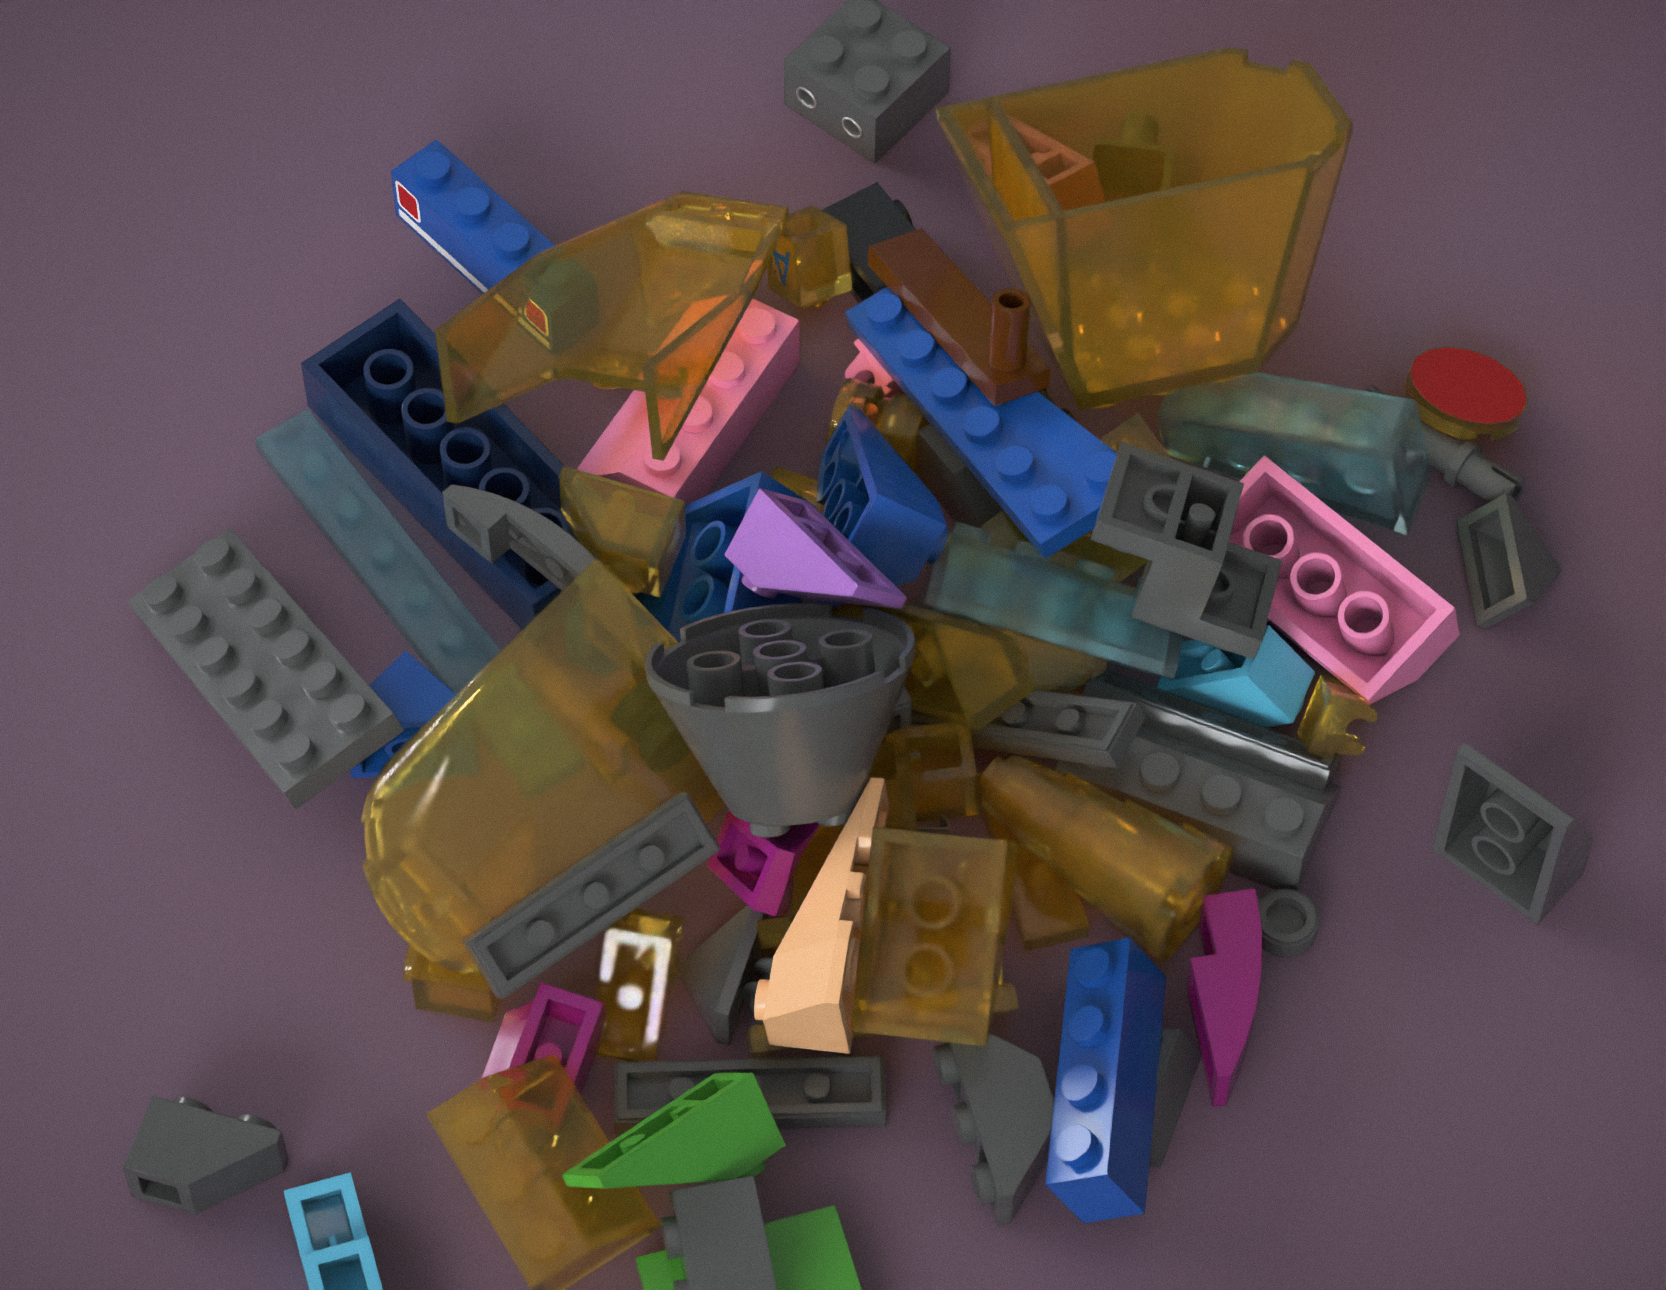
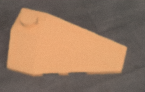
M870 778L773 956L770 980L759 979L754 1017L755 1020H763L769 1045L850 1054L889 811L884 778Z

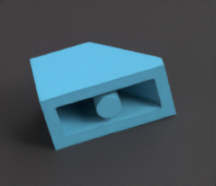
M1266 625L1263 640L1255 659L1223 651L1213 645L1195 639L1177 642L1157 688L1261 726L1272 727L1294 723L1296 716L1304 705V697L1315 671L1270 625Z

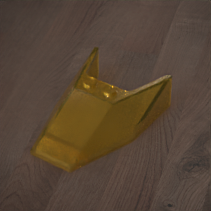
M682 191L536 254L435 329L447 422L460 423L558 379L591 382L593 386L600 389L620 387L645 392L652 458L664 461L757 290L788 222V206Z

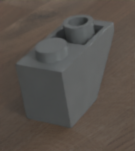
M152 1096L124 1163L123 1170L132 1197L198 1214L283 1173L288 1163V1156L282 1131L277 1130L272 1123L254 1115H241L237 1119L212 1112L208 1106L195 1099L178 1097L171 1101Z

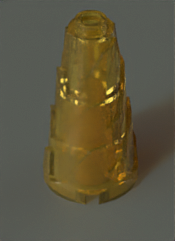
M1019 755L1011 756L1006 761L1000 757L995 758L984 771L978 784V790L984 794L982 807L1016 834L1020 845L1069 880L1067 887L1109 917L1110 923L1125 937H1131L1142 950L1160 962L1161 960L1165 962L1172 957L1199 925L1203 895L1219 893L1232 864L1233 849L1217 838L1185 822L1178 825L1128 798L1121 802L1069 772L1063 776Z

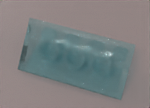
M955 522L953 532H948L946 544L938 559L933 564H927L916 605L1155 677L1175 678L1183 635L1169 630H1162L1152 624L1131 618L1142 577H1139L1137 586L1134 588L1112 581L1115 569L1078 559L1074 570L1051 563L1052 555L1044 559L1031 543L1017 540L1014 551L991 545L989 543L992 532L960 522Z

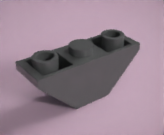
M956 1015L942 1019L941 1044L932 1047L936 1072L942 1086L952 1084L958 1104L951 1106L952 1120L959 1143L961 1145L971 1143L977 1164L970 1165V1174L978 1203L980 1205L990 1203L997 1227L1010 1224L1048 1162L1054 1099L1039 1057Z

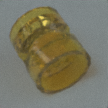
M853 378L846 379L840 389L831 414L826 445L848 405L851 404L862 410L915 473L917 432L929 425V421L905 393L899 391L890 399L885 397L882 386Z

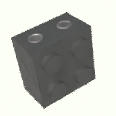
M847 0L784 59V104L875 164L949 93L951 47L877 0Z

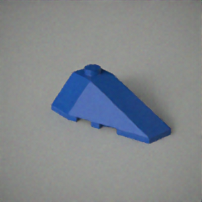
M849 404L820 456L816 502L824 505L822 515L897 587L915 581L926 562L933 564L938 559L947 541L948 529L945 528L947 525L938 500L862 410ZM816 601V603H832L833 607L845 604L836 602Z

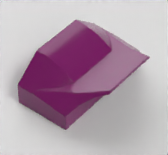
M728 811L717 838L721 850L709 858L707 867L752 910L772 916H779L788 911L793 892V873L805 848L821 824L814 822L791 825V829L783 835L759 837L750 832L749 822L735 817Z
M540 982L535 998L521 1007L507 1010L481 1078L491 1088L497 1098L494 1110L499 1114L561 1135L577 1108L599 1048L607 1012L605 1004Z

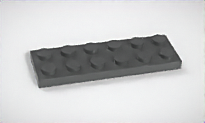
M231 528L215 539L205 542L193 555L165 575L152 580L144 590L127 601L142 624L295 810L404 731L394 713Z

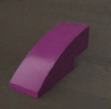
M1255 888L1203 895L1198 928L1205 956L1190 958L1186 993L1212 1107L1227 1104L1241 1072L1253 1029L1262 972V925Z

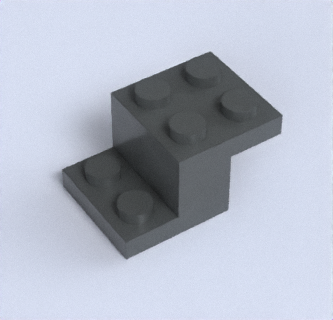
M1121 441L1090 540L1110 546L1119 552L1130 553L1147 559L1131 618L1152 624L1162 630H1169L1213 645L1223 651L1255 659L1263 640L1282 560L1229 542L1244 483Z

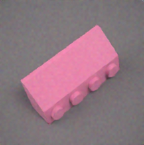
M747 295L694 307L573 474L604 506L671 538L678 508L708 494L799 365L800 320Z
M1265 455L1239 481L1244 483L1229 542L1282 560L1267 621L1369 705L1417 681L1460 635L1454 606Z

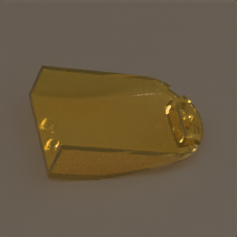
M598 558L559 591L392 755L374 779L366 797L361 824H365L367 859L362 863L369 887L380 910L399 935L414 949L444 968L463 975L475 977L481 974L461 940L679 792L689 794L706 824L725 806L722 798L646 679L645 658L651 647L657 642H663L665 650L678 641ZM571 952L570 954H568L567 956H565L564 958H562L561 960H559L557 963H555V964L552 965L551 967H553V966H555L556 964H558L559 962H561L563 959H565L566 957H568L569 955H571L573 952Z

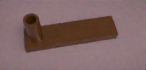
M922 228L869 245L868 266L892 293L900 298L902 304L932 335L936 342L994 406L1049 388L1051 368L1027 343L1031 299L1026 292L1016 288L1001 289L993 295L991 304Z

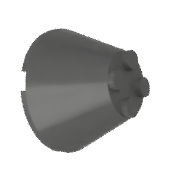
M786 603L722 613L681 627V641L665 650L663 642H657L651 647L645 658L648 684L729 811L735 817L749 822L750 832L759 837L783 835L791 829V825L814 822L825 826L846 824L863 793L916 654L914 633L899 618L867 607L863 609V619L833 616L832 603Z

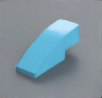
M351 1172L284 1190V1198L309 1290H383Z

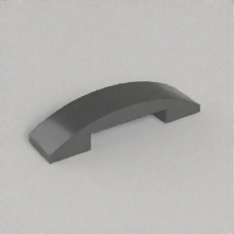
M450 485L442 492L446 523L452 532L491 564L511 548L581 606L583 639L629 677L639 669L637 635L626 603L602 565L574 537L536 511L497 494L458 485Z

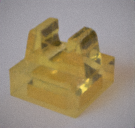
M1320 674L1297 733L1309 753L1331 760L1335 753L1356 756L1363 753L1365 744L1361 738L1347 734L1345 732L1346 726L1350 721L1357 718L1375 723L1378 714L1372 704H1368L1358 695L1349 691L1348 687L1340 680Z

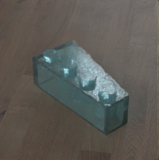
M1181 359L1156 414L1167 455L1238 479H1242L1265 455L1332 510L1408 535L1431 478L1417 401L1414 399Z

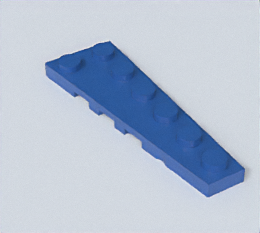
M888 287L844 312L849 328L1044 559L1093 530L1117 454L1114 450L1039 392L994 406L936 342L932 335L902 304L900 298L893 294Z

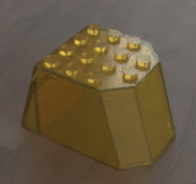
M1228 47L936 108L937 121L1011 288L1020 289L1029 295L1031 299L1029 321L1079 410L1107 408L1125 400L1148 395H1167L1180 388L1208 382H1227L1236 376L1259 372L1298 327L1353 134L1352 120L1311 63L1293 60L1288 65V69L1248 61V50Z

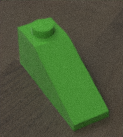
M714 1073L561 1175L567 1187L601 1189L726 1181L757 1176L766 1168L764 1160L786 1145L754 1074Z

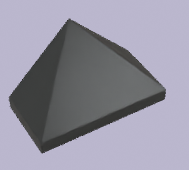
M1507 493L1456 520L1476 625L1484 630L1534 604L1561 572V569L1515 499Z
M748 905L674 967L675 972L716 1042L729 1046L745 1003L741 990L744 984L752 982L755 974V964L761 957L769 934V914L752 910Z

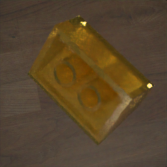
M905 602L901 609L846 603L833 607V616L863 619V609L866 607L879 610L899 618L911 628L915 638L916 654L904 686L912 700L911 709L979 731L1036 690L1026 666L1029 662L1027 652L1014 634Z
M555 1054L485 1076L426 1114L532 1290H564L662 1227L638 1187L607 1189L567 1187L561 1174L610 1143Z

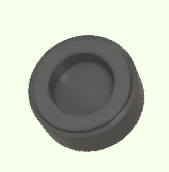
M1281 888L1272 890L1259 899L1258 907L1262 925L1263 950L1278 957H1294L1303 954L1313 945L1317 936L1320 917L1315 903L1307 895L1294 889Z

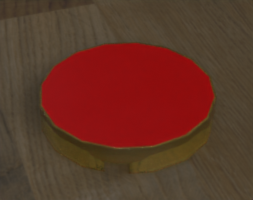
M1456 347L1428 349L1414 357L1403 385L1405 396L1409 394L1413 399L1410 407L1421 420L1437 431L1463 440H1476L1478 433H1493L1490 440L1503 439L1517 430L1528 402L1525 387L1512 370L1492 357L1470 349Z

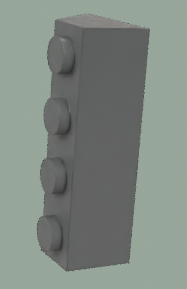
M1141 726L1118 768L1059 760L1055 769L1052 807L1273 889L1288 888L1298 891L1338 798L1341 786L1330 782L1322 792Z

